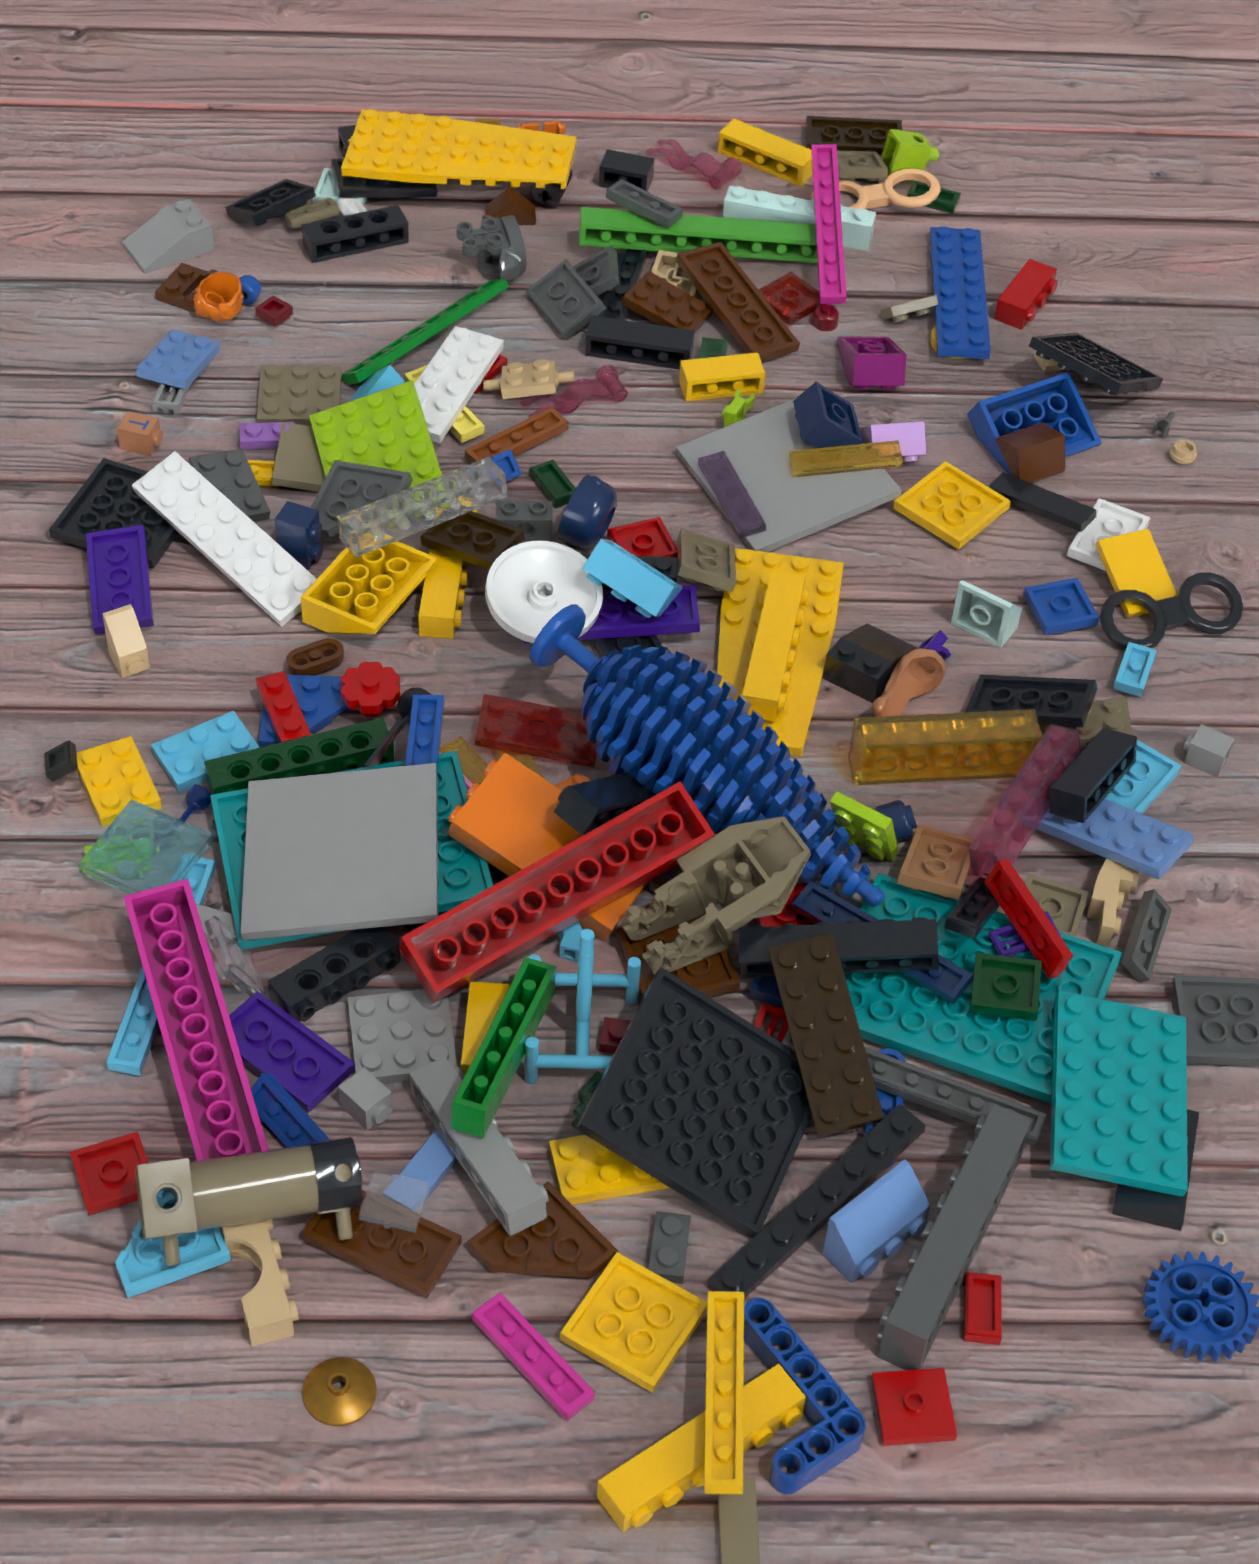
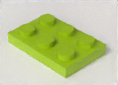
M836 791L830 800V804L836 816L837 829L844 826L849 834L848 845L858 844L867 849V853L875 859L882 861L885 858L893 862L899 851L892 819Z

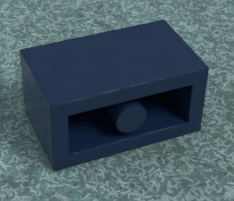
M287 501L275 517L276 542L306 570H309L314 562L321 558L323 553L320 536L322 524L319 521V510Z

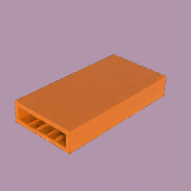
M504 753L498 761L493 759L483 773L486 776L481 784L475 782L466 794L468 801L463 807L457 805L448 818V821L451 822L448 831L449 836L509 877L583 836L554 813L555 808L559 804L558 796L562 790L507 753ZM648 882L579 920L580 925L586 929H591L594 935L606 942L627 913V908L635 902Z

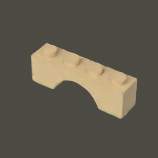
M272 1219L220 1227L230 1256L248 1259L261 1271L260 1279L255 1287L241 1297L243 1317L251 1347L294 1336L293 1321L299 1320L294 1298L287 1300L285 1290L290 1289V1283L286 1268L279 1269L277 1260L282 1259L278 1239H271L269 1235V1230L274 1229Z

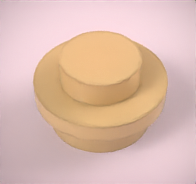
M1178 440L1171 447L1170 456L1179 464H1190L1196 460V446L1189 440Z

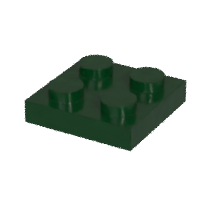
M976 953L970 1012L1037 1021L1042 961Z

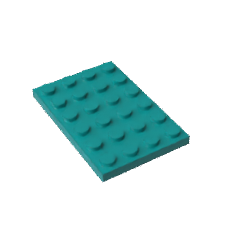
M1058 990L1054 1000L1050 1138L1051 1170L1180 1197L1186 1194L1188 1191L1186 1017Z

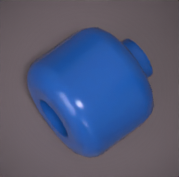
M243 275L239 278L243 294L242 304L249 305L256 301L262 289L260 282L255 277Z

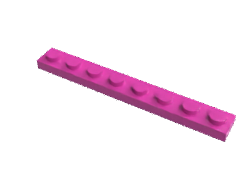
M837 144L812 145L811 160L820 304H846Z

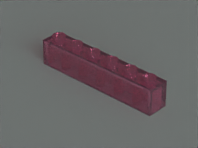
M1050 724L969 846L968 852L973 875L987 879L998 860L1008 859L1013 865L1049 809L1050 800L1047 799V791L1050 784L1061 776L1065 767L1071 765L1078 752H1082L1079 731Z

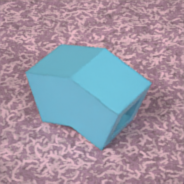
M579 921L559 932L561 941L559 958L578 962L580 933L583 930Z

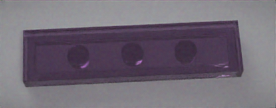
M724 450L698 458L700 469L739 538L766 531L765 521Z

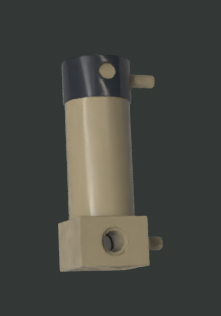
M351 1137L311 1142L303 1146L189 1161V1158L140 1164L134 1169L142 1239L146 1241L163 1238L167 1266L180 1264L177 1236L193 1234L202 1229L283 1217L336 1212L339 1239H352L350 1210L360 1208L362 1204L361 1167L356 1147ZM160 1191L171 1192L175 1199L173 1208H161L156 1201L157 1193Z

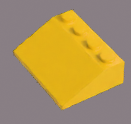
M364 527L300 597L302 621L327 633L376 634L438 563V558Z

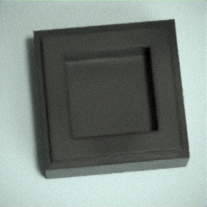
M70 740L44 753L46 777L51 781H55L78 768L76 745Z

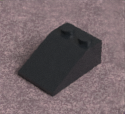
M867 623L842 636L826 654L823 679L873 703L884 692L897 662L904 655L917 649V647Z

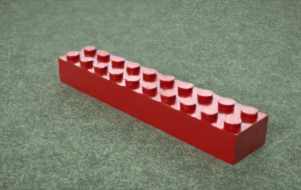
M680 781L402 936L399 948L429 998L435 1003L678 865L677 859L709 840L715 834Z

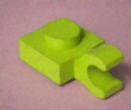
M738 389L734 393V400L730 405L727 404L722 412L724 427L745 419V413L754 405V394L745 399L741 397L742 390Z

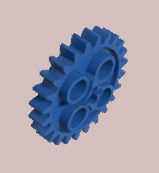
M1187 1251L1183 1261L1174 1254L1170 1264L1163 1260L1159 1269L1152 1271L1144 1289L1146 1293L1142 1304L1147 1306L1144 1317L1154 1318L1149 1327L1150 1330L1161 1329L1162 1332L1158 1340L1162 1342L1170 1339L1172 1341L1170 1347L1172 1352L1179 1346L1184 1348V1358L1186 1359L1190 1356L1191 1352H1196L1199 1362L1203 1361L1205 1354H1209L1211 1359L1217 1362L1222 1352L1229 1360L1232 1358L1235 1350L1242 1353L1246 1344H1251L1259 1327V1307H1256L1259 1295L1250 1294L1254 1286L1253 1282L1242 1283L1241 1280L1245 1273L1241 1271L1233 1274L1231 1272L1232 1262L1227 1263L1224 1267L1219 1265L1220 1259L1218 1255L1210 1262L1207 1261L1205 1252H1201L1198 1260H1194L1190 1251ZM1179 1286L1186 1287L1188 1290H1183ZM1215 1291H1219L1224 1295H1219ZM1179 1317L1186 1318L1189 1322L1182 1321ZM1215 1322H1219L1225 1327L1218 1326Z

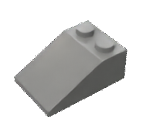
M190 199L180 200L165 206L123 240L122 246L142 272L146 274L214 251L212 225Z

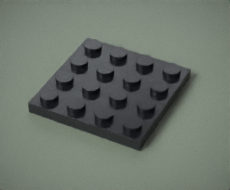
M1077 332L1033 336L1029 347L1036 350L1035 354L1046 360L1053 359L1057 361V366L1069 372L1074 370L1081 374L1080 378L1091 384L1095 382L1103 386L1102 390L1110 395L1117 396V394L1138 393V391L1156 389L1160 387L1164 379Z
M105 458L102 459L49 529L50 538L87 549L86 533L144 525L148 564L151 569L155 567L179 532L134 492L132 484L148 473V471Z

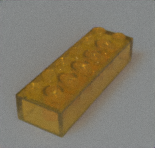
M1035 709L854 718L848 761L854 786L1028 777L1034 771L1042 735Z

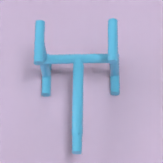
M583 929L581 931L578 973L556 972L555 986H577L576 1055L539 1054L538 1039L536 1037H528L525 1040L524 1080L527 1084H535L538 1081V1068L607 1069L613 1056L589 1055L592 987H626V1003L630 1005L636 1004L638 1002L641 960L639 958L631 957L628 960L627 974L593 973L594 932L591 929ZM536 954L530 955L528 957L537 961H541L540 956Z

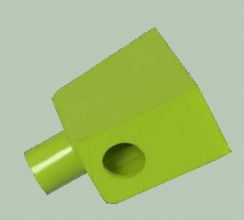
M890 129L881 159L888 168V177L893 172L902 169H920L925 171L927 162H936L938 160L939 152L937 147H931L930 143L921 133Z

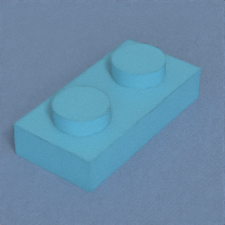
M1128 642L1113 689L1142 697L1157 650Z

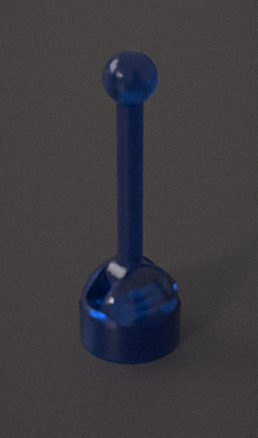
M194 784L187 792L185 801L188 808L169 833L159 839L158 845L160 848L167 849L170 847L171 839L193 811H204L211 804L210 795L212 794L205 787Z

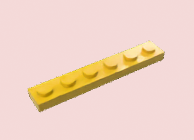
M708 1291L704 1494H743L744 1292Z

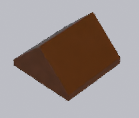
M1044 423L995 439L1014 477L1033 483L1063 473L1066 470L1065 435Z

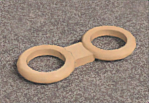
M920 169L895 171L883 183L861 186L852 181L839 180L840 191L850 192L858 198L857 203L850 206L856 209L889 206L890 202L900 207L919 208L929 205L936 200L941 191L940 182L933 174ZM904 180H918L927 184L930 189L924 195L907 197L896 193L893 187L898 182ZM813 193L811 194V197H810L811 200H814V194H813Z

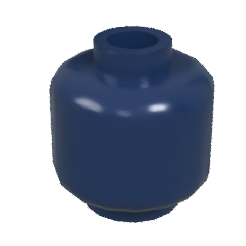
M901 800L879 805L874 809L892 819L897 842L909 839L913 834V829L917 828L911 806H905Z

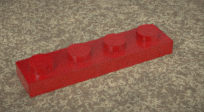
M998 860L985 880V884L1035 959L1042 961L1041 968L1048 978L1059 977L1074 955L1009 860Z

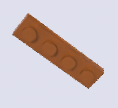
M551 407L465 449V459L482 473L487 470L484 463L485 460L510 449L513 455L516 456L567 431L568 421Z

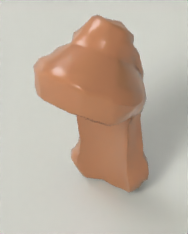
M918 648L904 655L897 662L882 696L878 697L871 705L877 723L884 730L893 731L898 727L899 719L910 699L927 694L941 685L946 666L943 658L935 650Z

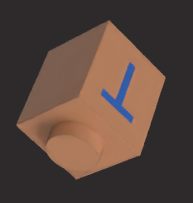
M128 411L117 428L121 450L151 456L163 440V431L160 430L159 418Z

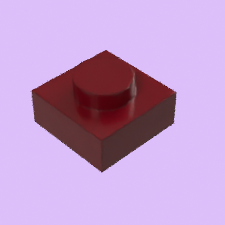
M274 295L255 308L257 317L275 327L293 315V306Z
M604 1017L599 1051L615 1053L631 1021Z

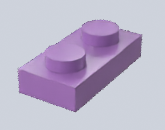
M282 422L239 423L240 449H277ZM287 423L284 432L289 430V425Z

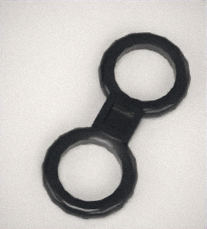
M1203 572L1188 577L1180 586L1178 596L1156 601L1148 594L1137 590L1118 591L1110 595L1103 603L1100 621L1108 639L1119 648L1126 650L1128 642L1154 648L1164 638L1166 630L1188 624L1196 630L1207 634H1223L1233 629L1241 620L1243 603L1235 585L1224 576L1212 572ZM1200 585H1210L1221 590L1229 600L1230 613L1228 618L1222 621H1209L1199 616L1191 606V590ZM1133 602L1148 610L1154 623L1151 636L1144 639H1132L1122 634L1114 624V608L1122 603Z

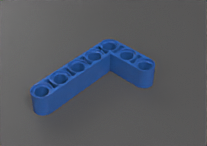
M753 1298L744 1306V1339L768 1369L780 1364L806 1396L803 1413L814 1425V1427L781 1447L773 1457L770 1472L772 1487L779 1493L793 1494L855 1454L861 1447L866 1421L862 1413L775 1306L767 1299ZM759 1318L763 1320L764 1323H756L753 1322L751 1319ZM780 1345L785 1347L786 1350L780 1351L773 1346ZM795 1373H804L809 1377L800 1378ZM825 1400L831 1406H822L817 1401ZM847 1428L852 1430L855 1434L846 1435L842 1433L840 1429ZM820 1448L824 1450L825 1453L816 1454L813 1453L810 1449ZM790 1467L793 1468L796 1471V1473L787 1474L780 1470V1468Z

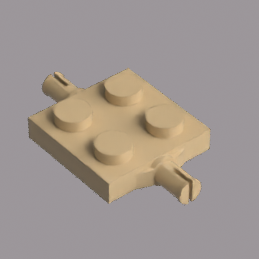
M540 359L533 363L522 364L520 362H513L507 366H502L501 377L499 379L483 380L485 392L500 390L503 399L555 394L559 383L575 382L574 370L558 372L555 360Z

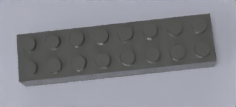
M995 1103L988 1115L981 1114L974 1131L976 1135L973 1140H968L963 1151L961 1166L956 1165L948 1185H950L947 1193H942L935 1209L937 1214L934 1220L929 1219L925 1227L921 1247L914 1249L908 1263L910 1269L906 1276L902 1275L894 1292L896 1297L892 1304H887L880 1320L882 1325L875 1340L880 1343L878 1358L904 1370L921 1369L1022 1158L1032 1119Z

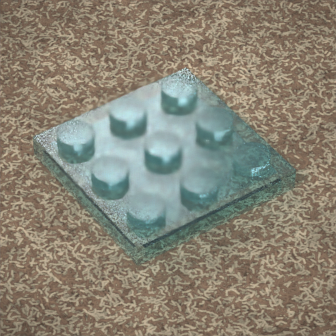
M131 799L79 862V873L128 894L183 880L212 844L213 836L208 831Z

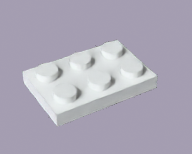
M1099 498L1093 507L1097 510L1096 518L1082 532H1078L1068 549L1067 556L1106 571L1095 546L1096 542L1100 539L1147 529L1151 517Z

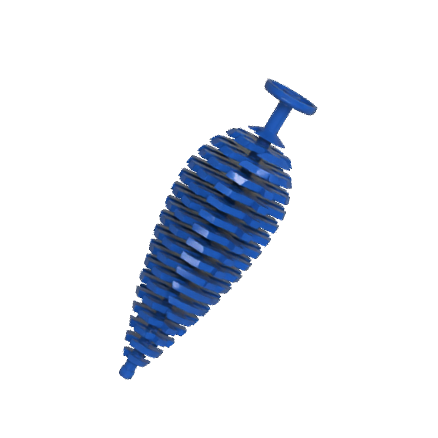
M571 604L561 609L542 628L530 649L529 658L537 667H548L566 654L588 673L583 685L582 718L585 722L588 714L586 724L588 738L594 745L598 741L596 752L603 762H608L609 758L612 759L608 768L612 775L624 773L625 770L656 795L681 781L715 835L731 825L785 816L811 852V856L800 875L802 876L800 881L807 884L810 881L816 882L821 873L824 876L819 885L828 891H833L837 883L845 882L840 891V896L851 898L857 892L871 907H877L881 904L885 894L877 886L874 887L868 882L871 873L867 864H863L859 872L854 870L861 857V852L856 844L849 846L845 856L841 853L848 844L849 834L844 826L835 830L837 826L836 816L831 809L824 811L827 801L822 793L819 795L817 791L814 792L815 782L810 775L806 778L802 774V766L796 758L793 762L790 760L789 749L783 741H781L778 747L776 744L778 735L770 725H767L765 731L762 729L765 720L756 710L752 711L751 716L748 715L751 704L744 696L739 695L736 702L733 700L737 689L731 683L724 682L722 688H720L719 684L722 676L715 670L709 669L707 675H705L706 663L695 658L689 663L690 657L678 651L674 655L668 647H646L640 650L641 645H632L623 648L621 654L619 650H614L599 659L577 641L584 628L586 615L583 609L576 604Z

